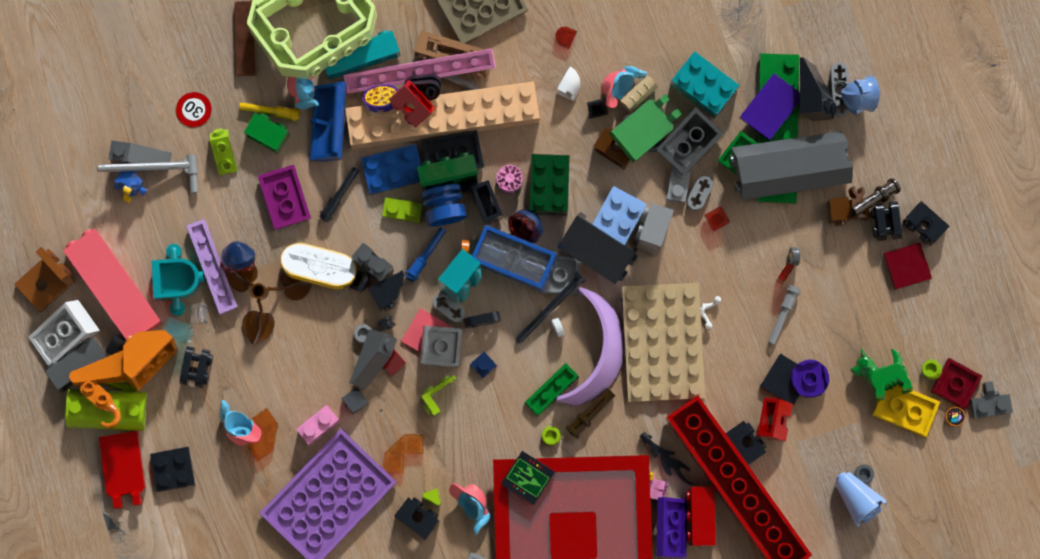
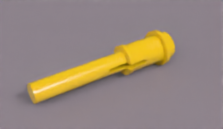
M241 102L239 104V110L275 115L276 118L291 119L292 122H295V120L299 121L301 111L297 107L277 106L275 108Z

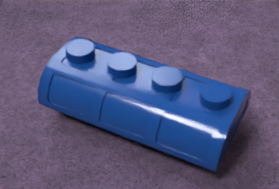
M341 81L314 86L313 99L319 103V106L313 107V115L310 119V123H312L310 160L330 162L343 159L347 88L345 82Z

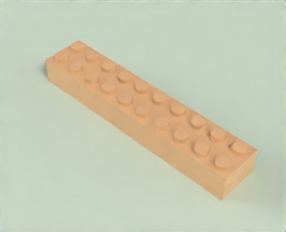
M534 81L441 94L437 99L430 101L435 107L434 111L416 128L405 121V115L401 110L393 109L388 112L378 110L376 113L367 110L364 106L345 108L352 150L418 141L472 130L481 132L540 122ZM407 103L409 108H414L411 103Z

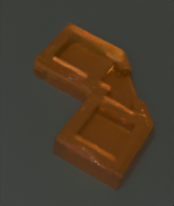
M265 408L251 418L262 433L257 443H249L246 446L257 462L273 452L275 447L278 422L268 408Z
M404 434L385 452L384 470L387 473H404V454H424V434Z

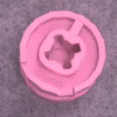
M505 165L497 173V186L502 192L507 194L517 192L522 187V172L516 166Z

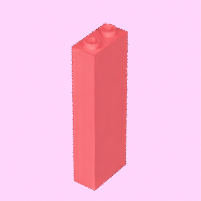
M95 228L85 231L81 235L82 238L77 241L73 240L66 245V249L63 252L126 340L136 332L153 331L163 324Z

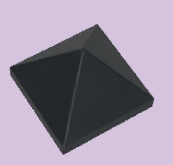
M605 98L587 102L590 119L608 114Z
M357 271L355 280L349 288L359 292L364 291L369 287L370 275Z

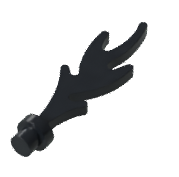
M643 432L639 436L644 445L646 443L649 444L654 458H657L658 452L660 453L662 466L669 476H672L670 469L673 468L680 479L690 486L693 485L680 471V468L686 471H690V468L681 461L670 457L675 452L655 444L650 440L652 438L650 434L647 435Z

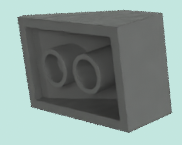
M695 108L657 150L685 175L725 134Z

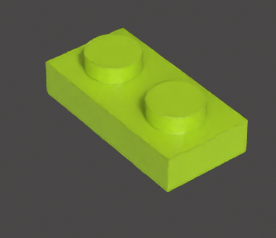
M385 197L382 217L420 224L423 204Z

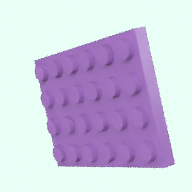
M340 429L269 502L260 514L306 559H324L397 482Z

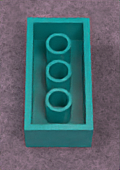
M462 249L439 277L440 291L456 303H464L470 296L469 290L472 286L476 288L482 280L481 263Z

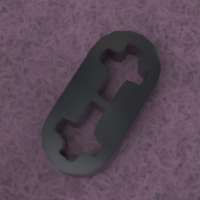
M499 311L464 318L466 329L501 322Z

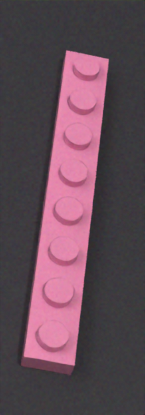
M486 49L348 73L343 76L347 84L346 91L348 94L366 91L377 85L394 86L404 84L406 78L414 75L436 74L441 78L496 68L493 49Z

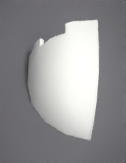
M572 67L568 69L557 88V94L574 102L579 93L581 83L578 73Z

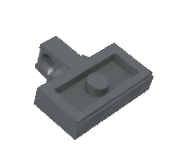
M993 381L983 383L984 393H981V398L970 400L974 419L1013 413L1010 394L999 395V391L994 389Z

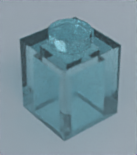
M172 317L168 318L164 328L174 338V341L185 345L187 341H191L194 334L193 327L190 324Z

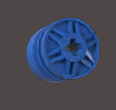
M439 185L421 193L422 200H427L423 203L424 207L433 208L426 212L429 227L445 226L467 218L465 205L455 204V202L463 198L462 194L459 193L461 191L460 185Z

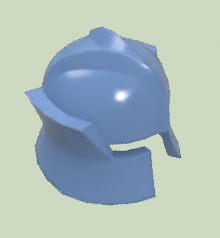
M869 75L862 80L855 79V81L847 84L841 90L842 99L849 112L858 114L864 110L868 112L875 111L880 96L879 85L875 77Z

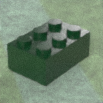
M531 154V212L537 215H568L570 155Z

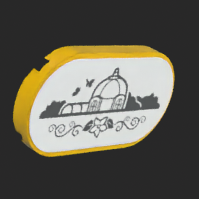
M296 243L288 246L281 255V267L293 279L332 289H342L344 286L352 284L356 277L355 262L343 253L304 243Z

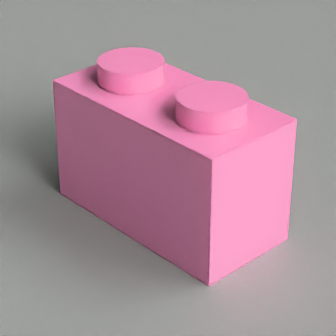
M326 405L296 430L308 445L311 446L340 423V421Z

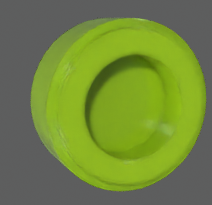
M927 360L922 365V373L930 380L937 379L942 373V366L936 360Z
M554 426L546 427L541 434L543 443L548 446L556 445L561 438L560 431Z

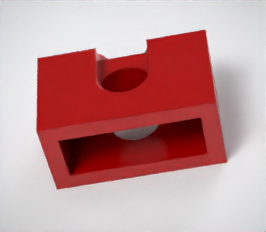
M410 80L394 92L389 99L392 107L397 111L401 110L405 115V121L415 128L429 117L435 109L432 103ZM407 103H411L414 108H409Z
M764 398L757 436L768 440L786 442L788 433L786 421L788 417H791L793 404L781 399ZM770 414L774 415L772 425L768 423Z

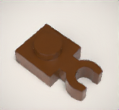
M855 186L849 188L848 193L852 198L849 200L850 207L863 199L865 194L863 187L857 189V192ZM869 209L864 213L860 214L857 218L851 216V219H869Z

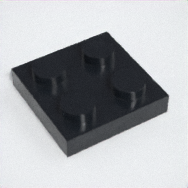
M189 447L150 454L156 492L196 485Z

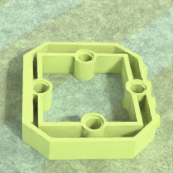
M253 0L247 25L252 36L282 76L309 79L319 75L328 66H333L344 56H349L358 47L365 46L373 37L377 12L371 0H348L346 2L335 0L337 8L341 13L348 14L352 12L358 21L337 35L327 36L321 45L298 59L291 52L292 41L289 32L284 28L274 29L267 18L287 5L297 7L302 4L303 0Z

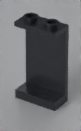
M580 212L557 247L612 283L616 284L619 280L623 281L628 273L626 271L629 264L632 266L638 257L636 255L638 249L635 247L632 250L585 220L587 216Z

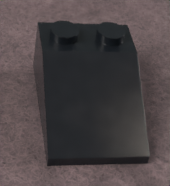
M800 57V114L811 121L834 119V113L837 110L836 103L817 67L804 57Z

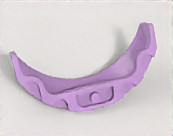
M579 287L578 294L585 295L599 315L603 329V348L599 362L590 377L575 390L557 396V403L572 406L581 405L601 395L618 375L623 363L622 356L625 353L624 331L615 310L599 294Z

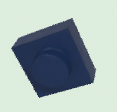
M485 351L470 364L482 379L497 367Z

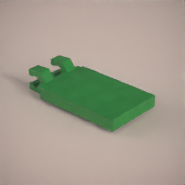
M666 94L656 102L653 99H649L609 133L632 163L673 130L674 124L672 122L682 115L676 109L666 116L660 109L670 100Z

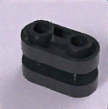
M424 74L406 78L404 84L410 80L429 101L439 97L442 80L438 75Z
M897 201L889 202L888 208H884L882 203H877L873 208H870L871 219L875 221V226H873L874 238H877L878 241H886L887 235L892 234L893 240L902 239L901 218ZM885 216H889L890 227H886Z
M186 347L179 384L188 385L189 381L193 380L195 381V387L203 388L204 385H208L210 374L207 373L208 366H212L213 355H211L210 350L202 349L201 354H195V347ZM194 361L199 362L196 373H192Z

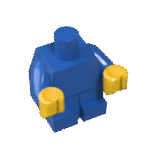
M122 171L114 180V188L118 191L121 189L125 193L123 201L126 203L131 201L132 195L136 196L139 193L144 196L147 192V189L143 187V181L134 171Z

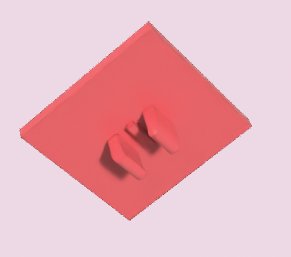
M420 308L401 342L421 353L423 325L453 327Z

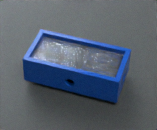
M485 225L472 255L481 263V268L541 292L544 291L558 258L555 252Z

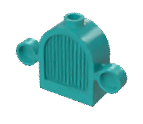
M170 244L166 248V254L170 259L151 260L153 298L156 301L172 300L169 306L170 312L174 316H182L185 313L186 307L180 299L193 296L200 288L201 283L205 282L204 271H199L191 261L180 258L182 256V249L179 245Z

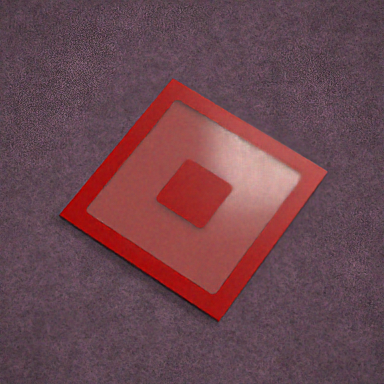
M649 455L535 458L555 471L534 505L501 484L516 459H493L496 559H653Z

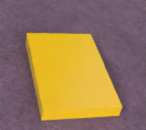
M897 385L893 389L885 391V400L876 403L872 416L926 438L940 401L915 391L902 394V387Z

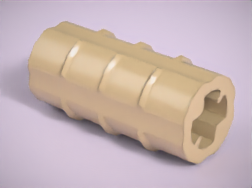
M646 75L619 102L625 110L632 113L652 94L658 85L651 77Z

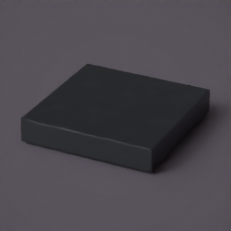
M780 353L760 387L779 399L792 403L794 406L800 396L791 384V373L797 363Z

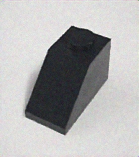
M402 270L369 289L380 311L385 310L387 312L393 309L395 303L398 302L405 277Z

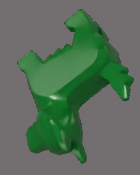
M893 348L891 349L893 364L876 367L871 358L861 349V357L857 359L856 365L851 368V372L855 376H863L875 394L876 402L885 400V391L893 389L897 385L902 387V394L913 391L907 369L902 364L903 357H900L901 352H897Z

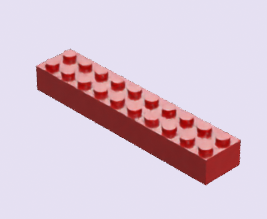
M699 395L665 418L764 559H808L813 556Z

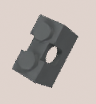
M362 243L351 257L358 266L378 282L386 280L394 271L390 263L377 256L365 243Z

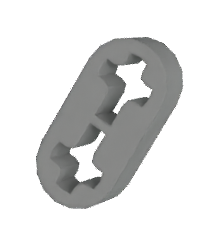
M701 176L696 181L687 199V206L690 210L699 211L703 207L713 187V182L709 177ZM706 181L709 188H704L703 192H700L701 185L699 182L703 183ZM699 195L700 198L698 202L701 204L693 206V202L691 201V199L694 200L696 196Z
M442 293L434 297L433 306L443 316L453 323H460L464 320L465 311L458 303ZM445 298V304L449 307L446 308L443 305L438 307L437 299L442 300ZM452 308L454 311H458L459 309L461 317L452 318L453 313L449 310Z

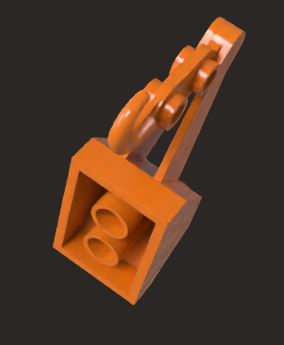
M165 330L136 332L127 338L123 345V351L73 370L69 375V379L73 385L80 386L82 395L98 409L111 412L114 415V420L111 423L101 422L103 427L112 428L120 422L121 413L115 406L111 395L98 384L128 381L139 392L179 350L174 338Z

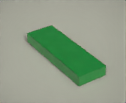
M565 363L524 403L538 417L579 376Z

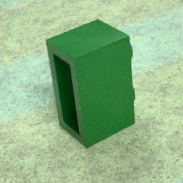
M254 113L244 130L245 136L279 154L290 135L287 127L279 122L277 124L271 122V118L263 113L260 115Z

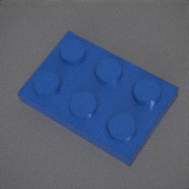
M416 144L361 158L370 195L420 183L417 167L420 166L421 161Z

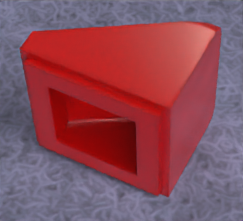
M394 349L390 359L383 367L393 376L406 365V362Z

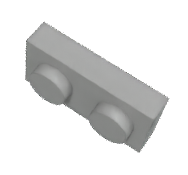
M672 164L666 200L679 203L686 202L691 170L683 175Z

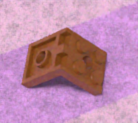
M42 247L36 251L41 260L14 283L40 313L75 283L70 277L72 272L62 263L58 264L60 259L49 248L45 250ZM44 280L47 283V287L40 291L37 289V284L39 281Z

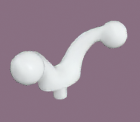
M719 296L714 298V302L702 303L700 307L701 318L705 321V328L707 330L712 328V324L704 311L721 302Z

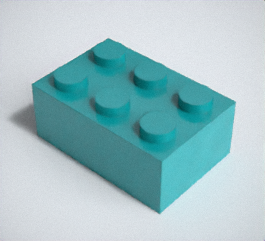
M695 51L670 83L671 87L713 119L719 115L740 86Z

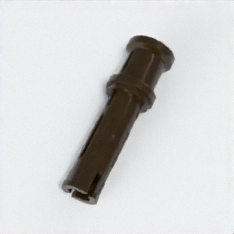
M894 178L888 179L886 184L876 187L874 193L851 206L849 213L852 217L857 218L877 203L886 202L893 194L900 193L901 187Z
M606 388L565 429L575 439H579V435L586 427L589 428L591 426V421L615 397V394Z

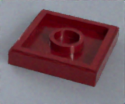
M921 242L883 254L895 290L932 279Z
M947 358L942 368V373L936 379L930 392L965 410L983 376L953 359Z

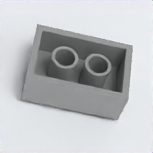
M651 203L650 208L646 207L634 243H637L636 248L638 250L658 256L674 210Z

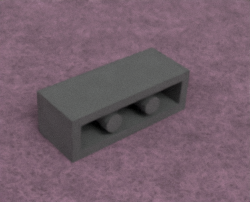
M95 338L84 340L79 348L68 351L64 355L65 358L59 362L55 361L48 366L49 369L45 372L60 392L63 393L73 386L69 379V375L73 370L108 357Z

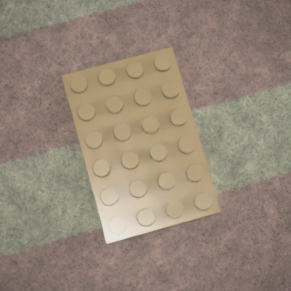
M699 283L622 286L628 402L693 399L697 395L700 398H705Z

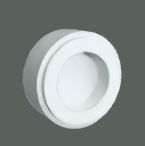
M559 318L553 319L551 323L558 338L565 336Z

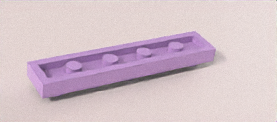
M205 219L186 225L219 314L222 315L237 309L236 300Z

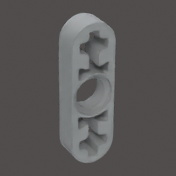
M842 62L835 63L830 70L831 96L836 103V108L839 106L840 101H836L835 98L842 99V96L835 92V87L841 85L845 88L849 84L848 67ZM838 67L841 71H844L841 74V80H845V82L837 81L838 73L834 71H836ZM842 101V107L846 109L843 113H840L838 109L834 113L838 118H843L849 113L844 101Z

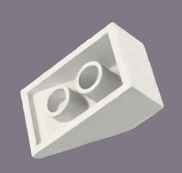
M79 300L65 302L29 336V339L49 366L51 363L59 362L65 358L64 355L68 351L76 350L84 340L91 339L100 330Z

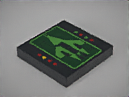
M522 451L501 484L534 505L555 471Z

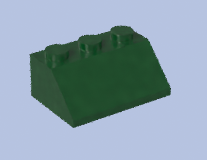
M466 152L458 154V158L454 159L443 157L436 163L431 161L420 163L417 170L422 191L439 185L457 184L478 179V171L473 154L469 155Z

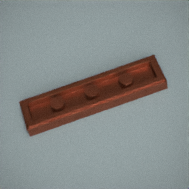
M234 1L236 76H256L255 38L250 33L247 25L252 1Z

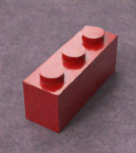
M714 486L690 487L689 491H686V502L690 503V511H687V523L690 522V530H687V542H691V546H715Z

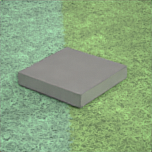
M558 256L546 287L540 293L558 295L575 278L574 274L576 272L579 273L580 261L574 257ZM578 286L569 295L578 296Z
M423 325L420 364L459 367L462 329Z

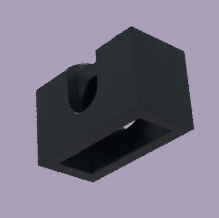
M489 180L471 186V192L479 207L484 225L503 219Z
M922 201L903 220L905 226L910 231H917L920 234L919 239L931 246L950 227ZM926 221L929 224V228L923 229L920 222Z
M742 421L728 431L726 435L749 465L766 453V445L760 438L758 440L753 435L755 430L751 424ZM744 437L751 440L752 444L749 448L742 445Z
M408 497L394 516L426 540L440 522L437 519L439 515L431 509L428 511L421 507L423 503L415 497L412 500ZM415 512H422L424 515V519L419 523L413 520Z

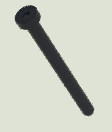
M578 272L574 274L575 278L516 337L515 340L519 344L580 283L584 284L586 282Z

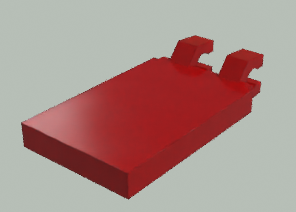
M138 431L99 437L106 494L112 497L114 509L124 508L122 495L131 493L133 505H143L141 492L146 489Z

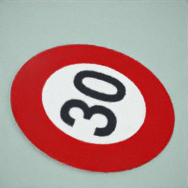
M189 92L183 95L177 102L176 115L180 122L186 126H201L211 116V103L202 93Z

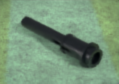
M353 167L335 196L333 198L330 197L323 211L319 212V218L327 223L333 220L332 216L339 205H341L340 200L359 172L357 168Z

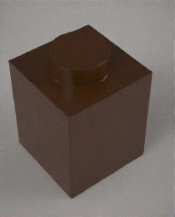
M849 197L830 198L827 201L829 224H835L837 227L845 226L851 220Z

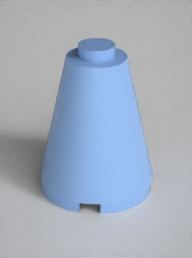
M843 472L836 477L837 482L835 486L857 527L861 526L859 522L864 521L867 523L882 511L880 507L882 504L887 505L888 502L852 473L846 474Z

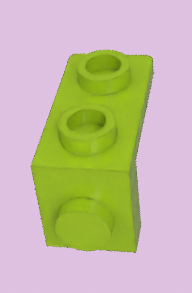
M220 128L210 133V144L219 175L237 172L228 129Z
M449 375L445 376L439 381L441 384L436 387L432 385L423 391L422 399L426 403L423 407L428 415L433 414L436 417L441 413L431 396L456 381L454 375L451 377Z

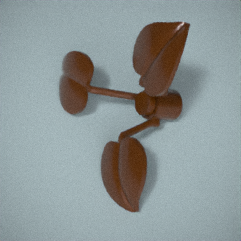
M254 264L240 270H233L225 266V273L230 286L238 292H245L251 286V295L257 299L259 312H248L242 321L243 330L251 344L254 345L266 340L275 326L273 315L263 313L261 300L268 297L269 291L284 290L287 298L296 301L306 297L312 286V283L293 279L284 272L280 277L282 287H266L261 283H252L258 277L257 267Z

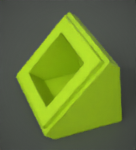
M438 488L423 493V499L437 507L441 505Z

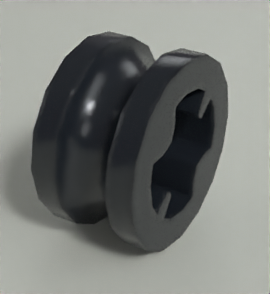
M393 316L383 318L377 322L381 326L380 332L396 326V323L392 321Z

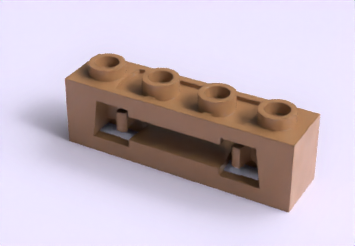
M421 30L414 49V56H417V59L421 61L451 56L438 52L437 45H440L441 49L457 54L484 49ZM489 69L469 73L475 78H486Z

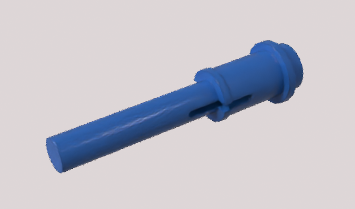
M439 228L421 256L417 257L410 269L405 271V277L408 280L414 282L419 279L418 275L427 265L426 260L446 233L445 229Z

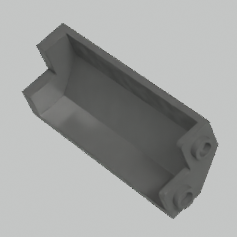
M842 131L732 147L729 163L737 173V182H734L735 192L740 195L742 200L852 183L853 164L852 160H848L846 153L847 149H849L848 140Z

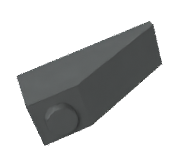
M111 140L108 159L113 164L170 162L171 152Z
M369 329L349 383L365 390L390 359L397 339L386 333Z

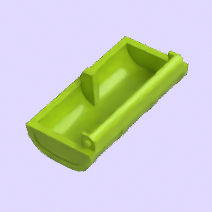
M80 389L68 390L65 414L67 427L145 431L148 392L105 390L111 395L115 406L121 413L120 422L115 427L105 428L101 425V422L111 423L114 420V415L111 412L98 409L82 395Z

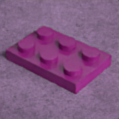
M294 164L258 175L275 231L311 220Z

